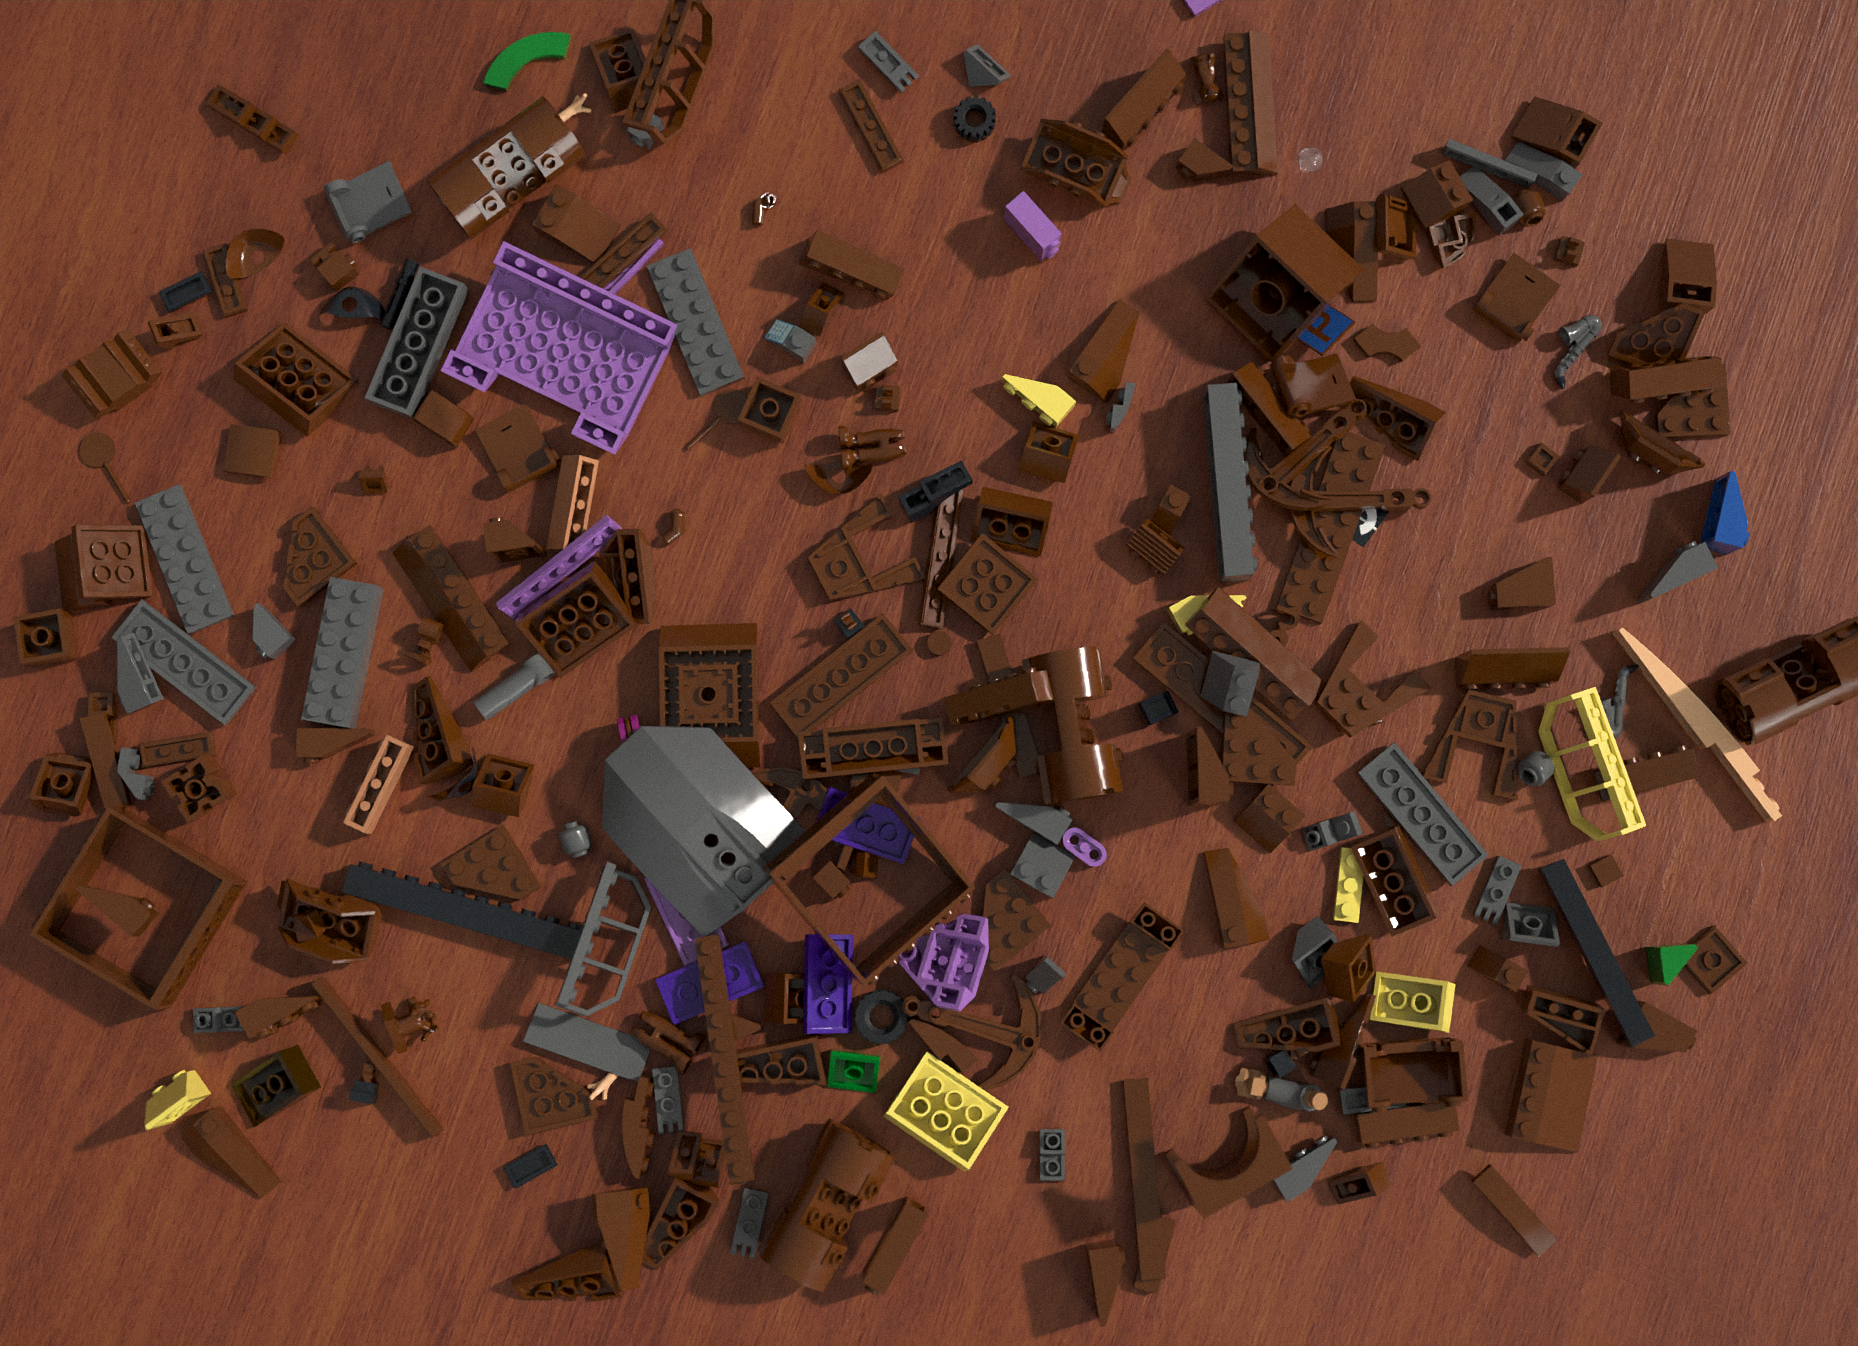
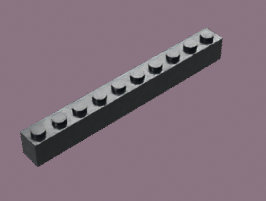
M359 861L358 865L350 864L342 893L569 959L574 952L583 926L573 922H568V926L558 923L559 918L545 915V918L542 919L535 916V911L522 908L521 912L512 910L513 905L500 901L498 905L489 903V898L480 895L470 898L465 896L466 891L455 888H452L451 892L442 890L443 885L429 881L428 885L419 883L420 878L411 875H405V878L396 876L397 872L386 868H382L381 872L373 870V864Z

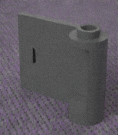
M390 161L348 182L344 179H338L323 187L345 240L352 243L363 241L366 235L413 212Z

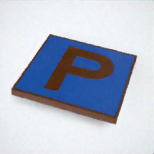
M1330 306L1299 337L1298 341L1324 356L1355 324V321Z

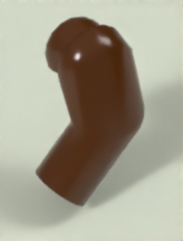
M765 193L753 202L752 225H764V213L772 208L777 201L774 194Z
M677 508L670 513L672 528L662 535L669 545L686 531L687 517L683 511Z

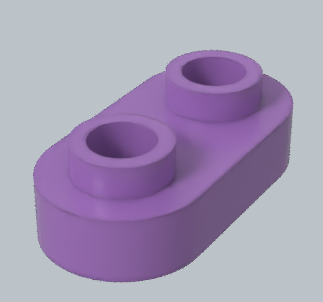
M1070 828L1062 837L1063 846L1088 866L1096 867L1104 863L1107 856L1106 849L1083 830ZM1073 835L1079 839L1076 845L1070 843V837ZM1091 850L1098 852L1096 859L1090 858L1089 853Z

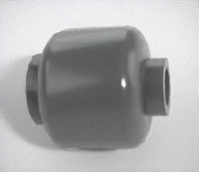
M1532 751L1520 761L1517 770L1522 782L1537 787L1545 783L1554 773V764L1546 753Z
M577 821L564 824V830L558 833V840L563 854L576 858L589 853V848L592 847L593 841L588 826L585 824L578 825Z

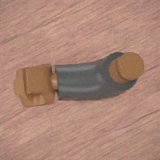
M1244 1067L1241 1068L1239 1076H1236L1235 1086H1237V1095L1260 1100L1263 1095L1265 1100L1300 1111L1322 1110L1328 1103L1326 1094L1322 1093L1321 1089L1313 1084L1293 1082L1272 1076L1266 1077L1265 1072Z

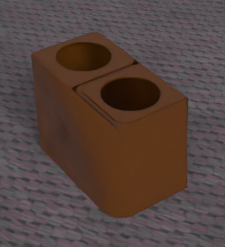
M431 390L412 417L416 423L456 449L474 421L469 413Z

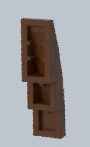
M219 84L205 103L230 121L284 154H287L299 136L291 128L278 122L271 115L256 108L251 102Z
M1490 1164L1471 1180L1495 1210L1504 1217L1536 1255L1540 1257L1557 1241L1528 1205Z

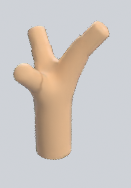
M584 93L581 97L576 96L573 103L558 114L564 122L577 113H591V108L582 107L587 94Z
M609 1072L599 1082L588 1084V1089H595L589 1096V1099L593 1100L602 1092V1099L606 1100L609 1086L619 1075Z

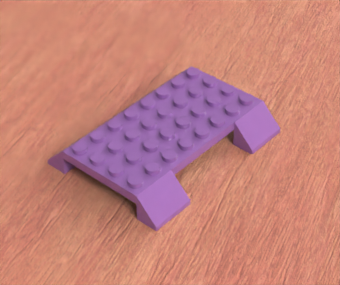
M503 241L493 261L496 268L456 350H450L441 372L483 392H486L499 374L581 413L571 434L615 455L628 437L669 353L677 324Z

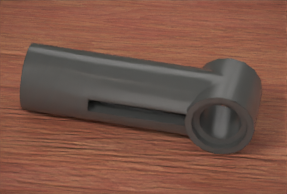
M540 653L528 659L520 669L476 699L474 704L484 718L489 720L532 688L546 682L555 672Z

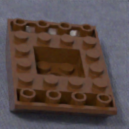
M758 624L661 626L659 639L660 726L710 727L747 768L761 767ZM712 688L715 690L716 695L712 701L703 700L702 692L704 689Z

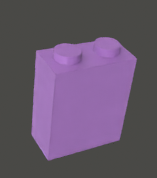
M1024 191L1005 206L1004 221L1040 261H1043L1046 257L1051 259L1059 251L1058 247L1062 233Z

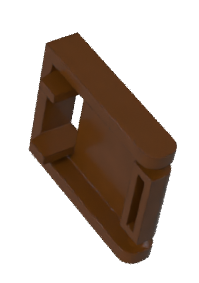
M1384 194L1376 198L1377 252L1403 260L1416 258V217L1408 201Z

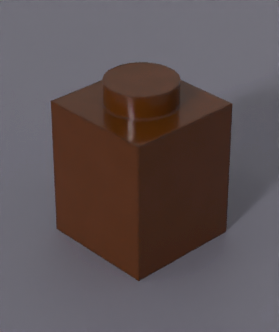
M829 861L813 877L833 899L836 896L841 899L851 889L848 886L851 881L832 861Z

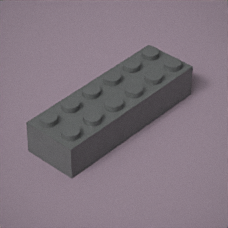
M419 267L366 393L365 399L368 402L414 420L412 417L425 399L468 296L469 289L464 283Z
M330 577L301 717L302 720L356 729L384 589L380 586Z

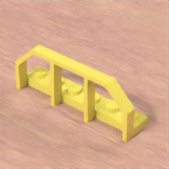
M1596 687L1547 703L1538 733L1546 754L1553 761V774L1571 824L1597 842L1624 835L1646 826ZM1574 699L1589 741L1558 751L1550 731L1558 705ZM1591 746L1605 783L1573 792L1560 755ZM1607 788L1621 829L1609 833L1602 832L1582 818L1575 797Z

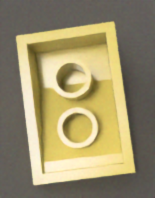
M1376 971L1373 993L1376 998L1370 1020L1449 1033L1455 984L1448 981Z
M182 1070L172 1077L174 1082L167 1087L162 1085L152 1092L153 1097L146 1104L145 1127L147 1130L174 1122L211 1094L195 1070L188 1072Z

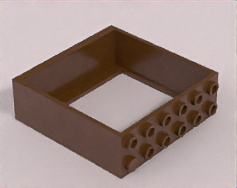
M875 773L869 775L762 868V871L852 978L863 986L871 985L880 977L879 973L883 969H889L899 960L897 957L900 954L913 949L917 944L916 940L931 933L936 927L934 924L941 918L944 920L954 912L953 908L959 902L964 903L972 896L971 892L975 889V886L886 778ZM882 797L952 883L855 967L784 881H788L798 872L797 869Z
M108 806L107 809L102 810L97 818L98 824L95 829L86 835L84 839L85 845L82 850L73 856L71 860L72 866L69 871L64 873L59 879V887L55 894L50 895L46 900L44 912L33 921L31 926L33 929L29 935L152 1009L171 1008L248 881L127 809ZM125 823L220 878L211 890V897L155 988L60 932L61 927L81 896L75 889L78 885H88Z

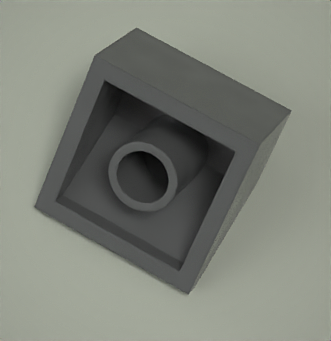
M1212 651L1200 697L1222 711L1247 717L1259 674L1260 662Z
M1032 833L1010 875L1048 897L1054 898L1075 855Z

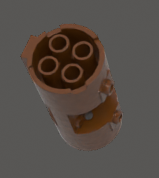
M542 96L506 122L500 129L428 179L427 183L461 229L472 240L508 214L511 207L544 183L549 184L586 155L570 128L560 118L550 102Z
M1857 616L1852 619H1846L1804 639L1800 644L1766 660H1760L1715 682L1714 695L1718 708L1723 706V712L1727 718L1725 723L1741 743L1746 746L1750 744L1754 746L1796 726L1799 720L1830 705H1840L1858 696Z
M1074 648L1022 659L1023 670L1036 668L1037 672L1047 670L1054 699L1029 706V708L1056 707L1062 751L1037 756L1044 803L1054 804L1062 803L1063 801L1084 800L1111 795V792L1116 794L1123 793L1120 763L1124 762L1122 748H1118L1115 743L1091 746V744L1095 743L1093 730H1089L1087 720H1091L1089 706L1084 704L1086 701L1109 696V690H1112L1110 675L1106 676L1104 671L1101 648Z
M828 1118L805 1160L811 1172L791 1209L781 1206L757 1249L760 1252V1258L794 1281L817 1291H825L849 1246L842 1239L844 1233L849 1229L850 1222L855 1212L860 1208L862 1199L872 1203L879 1193L880 1187L896 1158L894 1154L868 1137L866 1138L844 1124Z

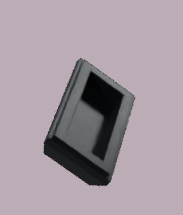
M202 271L159 291L169 313L212 292Z
M546 1143L503 1168L514 1189L558 1166V1163Z

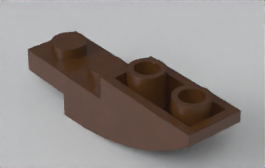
M645 1075L639 1076L635 1099L627 1097L624 1100L622 1115L625 1154L634 1178L638 1179L643 1173H647L649 1158H646L647 1148L651 1149L654 1141V1134H651L652 1127L642 1125L643 1122H647L649 1108L646 1107L647 1098L652 1097L654 1083H650L651 1077Z

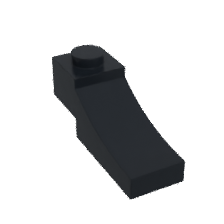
M961 460L919 481L918 487L898 496L900 506L909 522L912 523L931 514L932 510L943 501L973 484V479Z

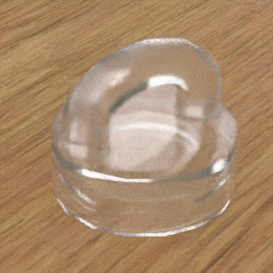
M1307 148L1298 154L1299 167L1302 171L1311 173L1321 168V150Z

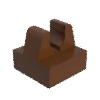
M1561 236L1554 261L1577 267L1585 242L1576 238Z
M876 385L875 410L899 412L900 386Z
M366 466L364 470L359 472V480L364 494L388 493L389 485L383 466H379V470H371L370 466Z
M857 852V854L851 855L850 859L857 860L856 869L849 870L851 874L856 877L877 878L878 855L865 852Z

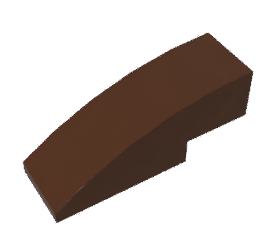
M912 1018L909 1020V1023L939 1060L948 1054L963 1073L978 1061V1058L963 1043L943 1029L919 1019Z

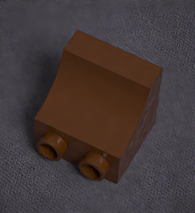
M1294 204L1254 237L1205 296V299L1273 362L1281 357L1340 298L1364 269Z

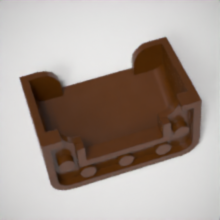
M1445 1037L1361 1043L1358 1046L1366 1106L1372 1108V1112L1387 1111L1388 1106L1399 1103L1441 1101L1445 1102L1447 1107L1461 1106V1102L1468 1101L1462 1040Z

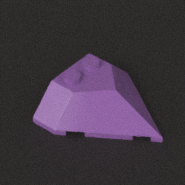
M962 914L957 916L956 920L949 923L936 925L931 933L926 936L922 935L916 940L917 944L913 949L908 952L904 951L897 957L899 964L937 1007L961 1011L976 996L989 952L988 919L970 914Z

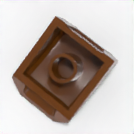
M65 753L46 754L28 798L32 805L44 812L72 817L80 816L91 782L93 771L91 760L88 757Z

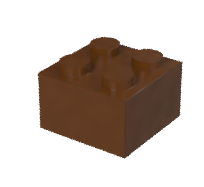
M756 377L738 418L739 425L784 444L801 406L802 397L800 394Z
M60 608L13 617L21 665L35 667L78 659L71 611Z

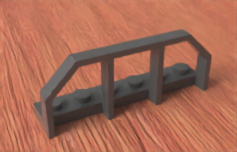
M606 862L602 867L601 875L589 909L586 912V918L574 952L571 955L565 978L557 1000L554 1003L556 1007L586 1017L620 1000L651 910V906L637 877L616 870V865L610 862ZM617 877L631 882L644 908L638 928L599 915L601 909L605 910L610 896L606 895L609 886H614ZM601 923L635 935L623 970L584 957L585 955H590L594 942L590 941L592 933L598 932ZM582 963L621 976L615 996L589 1010L568 1004V1002L573 1003L577 993V989L574 988L576 979L581 980L586 966L582 965Z

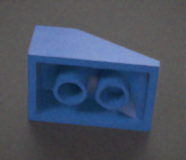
M1729 471L1714 480L1700 544L1706 542L1710 551L1725 555L1743 548L1749 539V532H1747L1748 521L1736 472Z

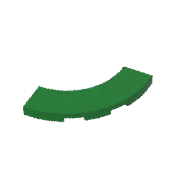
M543 32L516 41L495 59L485 76L483 84L488 87L508 91L513 78L527 63L535 59L540 60L544 58L565 59L571 35L561 32Z

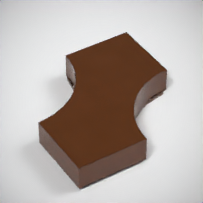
M1374 324L1370 325L1353 339L1367 358L1376 354H1388L1395 357L1399 362L1404 361L1421 347L1407 328L1399 332L1389 333L1378 329Z

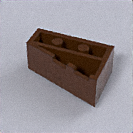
M1527 984L1521 1005L1522 1010L1592 1057L1605 1009L1597 1003Z

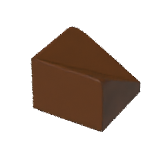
M316 908L294 915L298 942L317 938L326 930Z

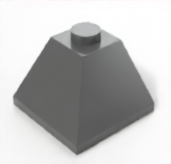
M1318 916L1298 930L1292 961L1310 989L1324 979V969L1321 964L1322 956L1333 943L1338 942L1334 933Z

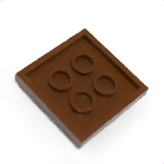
M74 525L71 527L79 599L149 598L153 596L144 526Z
M981 533L936 590L993 635L1038 578L986 535Z

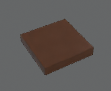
M1711 926L1692 943L1698 946V949L1684 966L1705 991L1712 995L1741 970L1747 962L1716 926Z

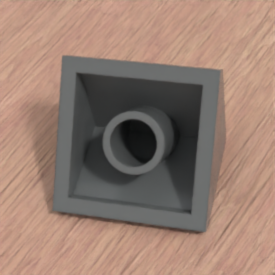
M1506 902L1501 940L1559 947L1560 941L1555 909Z

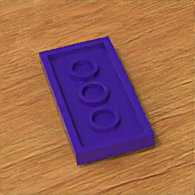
M828 787L817 820L849 793ZM875 802L832 840L904 864L914 836L890 807Z
M805 934L803 1033H851L852 976L816 934ZM828 934L853 964V935Z
M747 941L722 951L729 1001L765 987ZM698 962L655 979L674 1025L705 1012Z

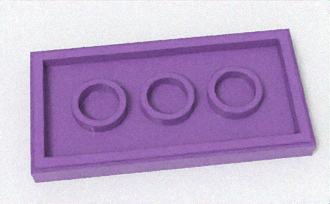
M647 877L644 878L684 966L686 967L698 961L695 938L703 936ZM721 926L707 935L719 934L722 949L730 946Z

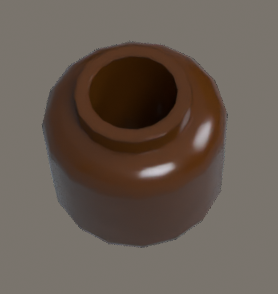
M1528 189L1517 193L1513 201L1524 214L1518 223L1528 227L1539 224L1546 214V206L1541 194Z

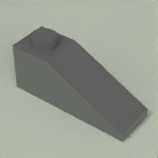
M1517 142L1504 160L1538 174L1534 183L1561 202L1568 196L1583 175L1564 161L1521 142Z
M135 633L117 638V692L127 714L163 700V696Z
M997 802L994 807L1055 845H1058L1072 822V819L1068 817L1070 813L1059 806L1054 809L1047 806Z
M1044 955L1025 975V978L1028 980L1026 985L1035 994L1038 991L1044 994L1061 980L1066 973Z

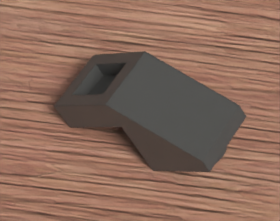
M121 747L117 772L136 799L150 800V796L153 795L155 790L153 776L135 774V769L140 764L139 750Z
M1355 811L1301 828L1308 851L1363 834Z

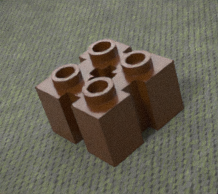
M212 753L198 757L187 764L186 769L179 770L161 781L171 798L178 796L182 802L177 807L187 823L199 819L213 810L212 807L224 803L237 794L228 778L221 779L217 774L221 767ZM200 785H201L202 791H199V790H198V787H199Z

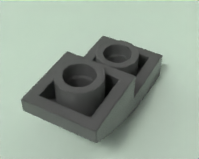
M1126 382L1124 389H1119L1118 403H1122V405L1113 404L1112 410L1107 411L1105 425H1110L1109 433H1114L1123 421L1132 400L1135 383Z
M244 1006L193 1008L194 1033L244 1031L234 1013Z
M1040 1129V1181H1065V1129Z

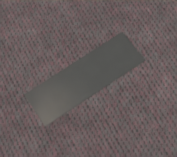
M538 1003L523 1041L638 1082L639 1076L642 1074L650 1053V1049L636 1040L634 1036Z

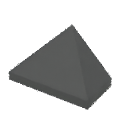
M978 44L964 52L969 86L999 85L1011 77Z

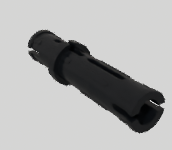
M405 259L399 277L395 279L394 291L379 324L389 330L394 329L415 275L420 267V264Z

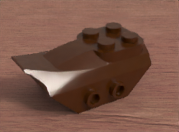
M1041 119L1020 168L1021 171L1026 172L1030 176L1046 182L1050 187H1061L1068 190V194L1077 198L1082 196L1105 207L1111 203L1122 202L1131 180L1126 167L1128 155L1111 140L1107 139L1103 133L1088 131L1084 129L1083 125L1074 121L1070 123L1061 120Z
M287 878L286 881L281 880L277 904L281 912L278 930L287 947L297 950L301 954H308L323 962L332 964L364 962L368 959L378 939L382 913L375 904L352 895L336 896ZM316 908L326 930L317 938L298 942L294 915Z

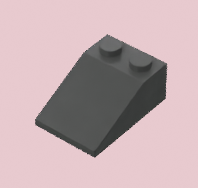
M1694 541L1675 550L1676 555L1665 562L1637 598V603L1641 604L1717 569L1716 562L1706 542L1697 545Z

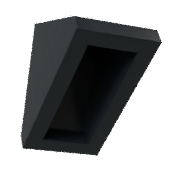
M1169 691L1140 702L1135 706L1145 728L1179 712Z

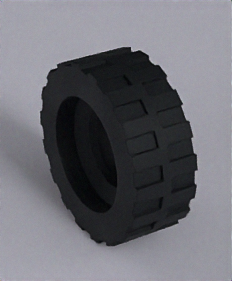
M879 989L866 994L860 1000L855 1010V1023L861 1035L869 1042L877 1044H888L897 1040L904 1033L909 1018L901 1008L903 999L890 990ZM880 1004L890 1007L894 1014L892 1024L885 1029L874 1027L870 1021L871 1010Z

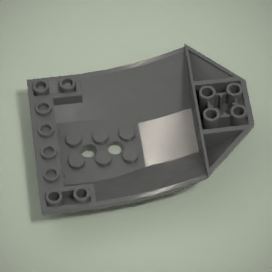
M640 726L605 758L602 828L635 866L703 937L742 912L773 883L762 871V868L806 831L710 727ZM711 833L715 834L718 837L717 844L713 847L706 846L704 844L705 836ZM726 852H731L735 856L730 864L721 862V857Z

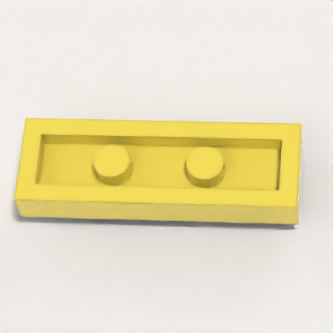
M1340 848L1333 920L1358 923L1364 875L1351 848Z

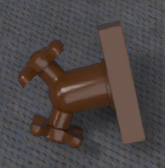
M411 997L407 1001L409 1013L401 1016L395 1014L391 1002L381 1005L384 1024L398 1054L408 1051L405 1039L406 1034L421 1029L423 1030L421 1041L426 1042L430 1034L434 1031H439V1026L434 1023L437 1015L428 1010V1006L431 1003L429 999L423 1002L417 1001L416 997ZM424 1014L429 1017V1021L425 1020Z

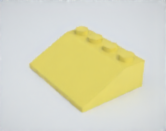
M926 1052L883 1117L966 1172L972 1166L1007 1111L1008 1106L929 1052Z

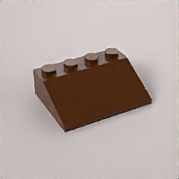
M282 323L235 363L233 378L238 384L307 437L326 421L358 381L356 377L286 323Z
M595 560L519 612L515 621L516 626L560 678L637 626L611 580Z
M1570 647L1471 649L1455 657L1456 686H1464V690L1479 689L1478 685H1488V689H1503V685H1512V689L1527 688V684H1536V688H1550L1551 684L1558 682L1570 654Z
M1196 727L1186 734L1188 806H1218L1229 802V798L1233 797V782H1229V776L1203 728Z
M1525 1039L1505 1135L1528 1142L1578 1152L1598 1056L1592 1055L1591 1057L1587 1053Z

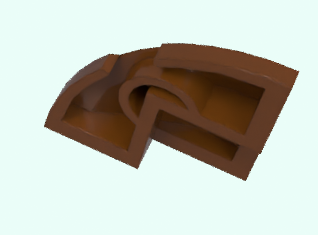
M1475 212L1451 217L1425 229L1432 251L1441 268L1456 263L1466 254L1464 249L1468 242L1473 241L1475 236Z

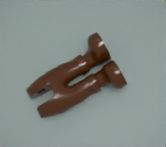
M838 426L840 449H843L841 450L843 470L851 469L852 465L858 461L859 463L886 461L907 454L906 446L889 447V441L905 439L904 430L877 429L863 433L856 432L857 435L851 434L846 426ZM864 445H877V447L868 449H844L853 446L859 447Z
M642 1011L639 1018L654 1027L652 1033L648 1034L645 1030L636 1026L632 1027L630 1033L650 1050L663 1055L668 1060L672 1059L676 1072L684 1075L691 1065L693 1057L661 1039V1035L672 1040L675 1044L681 1045L692 1054L698 1052L706 1036L700 1032L693 1035H685L686 1032L681 1029L679 1030L666 1019L656 1014Z

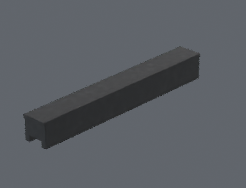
M1565 859L1549 866L1541 867L1539 872L1629 1048L1636 1047L1637 1044L1654 1037L1655 1034Z

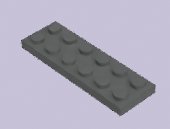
M691 248L647 265L669 321L677 324L675 336L700 396L702 397L744 380V375Z
M178 484L136 502L135 505L187 634L192 635L234 617L235 615L182 485Z
M141 599L111 637L117 642V638L135 633L149 667L224 725H228L257 688L145 600Z
M1395 742L1356 773L1449 886L1457 883L1488 856L1487 852Z

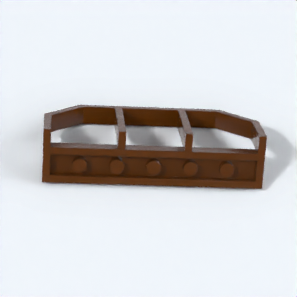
M704 0L668 1L622 123L626 127L647 132L655 142L666 144L682 132L714 49L715 14ZM694 6L702 14V44L698 55L694 53L687 43L681 42ZM677 50L683 54L693 67L683 94L678 91L672 82L666 81ZM662 89H664L678 107L671 125L662 132H659L655 126H651L649 123Z

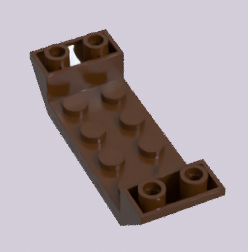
M1144 902L1126 924L1073 1000L1060 1024L1101 1052L1113 1035V1030L1167 952L1173 949L1184 933V930Z

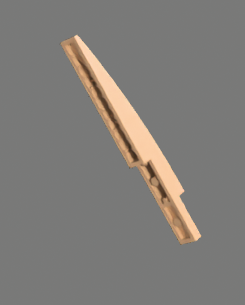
M1624 628L1614 631L1612 633L1632 661L1639 665L1638 669L1699 750L1710 747L1765 822H1774L1782 815L1778 811V804L1772 798H1768L1763 791V784L1757 778H1753V775L1760 770L1717 717L1661 660Z

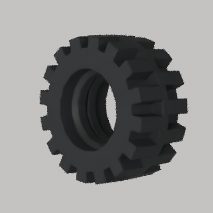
M974 95V98L966 97L965 101L962 99L954 112V126L957 134L959 133L963 139L967 138L969 142L971 140H975V142H979V139L985 140L988 135L992 134L996 123L995 109L992 107V103L990 101L987 102L984 97L979 99L976 95ZM970 111H979L984 115L985 120L981 126L971 127L966 124L965 115Z

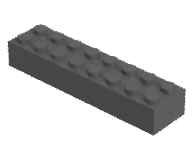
M1237 383L1207 385L1202 398L1219 583L1248 581L1254 575V571H1257V558L1252 556V547H1255L1254 532H1250V523H1253L1252 508L1248 509L1247 502L1251 498L1250 485H1246L1245 475H1248L1249 468L1248 461H1244L1243 452L1246 451V438L1241 436V428H1244V415L1239 413V404H1242V392L1237 390Z

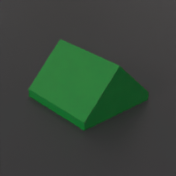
M1678 943L1645 947L1649 981L1652 984L1669 986L1698 949V946L1695 944Z
M832 1049L828 1087L876 1093L881 1055Z

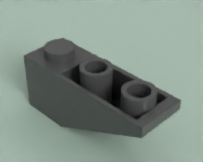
M1476 166L1460 176L1473 199L1472 203L1498 236L1516 224L1524 215L1512 198Z
M1323 1135L1313 1142L1315 1145L1308 1150L1302 1148L1293 1154L1294 1158L1289 1161L1293 1170L1273 1180L1286 1202H1289L1310 1188L1337 1143L1333 1136L1327 1137Z

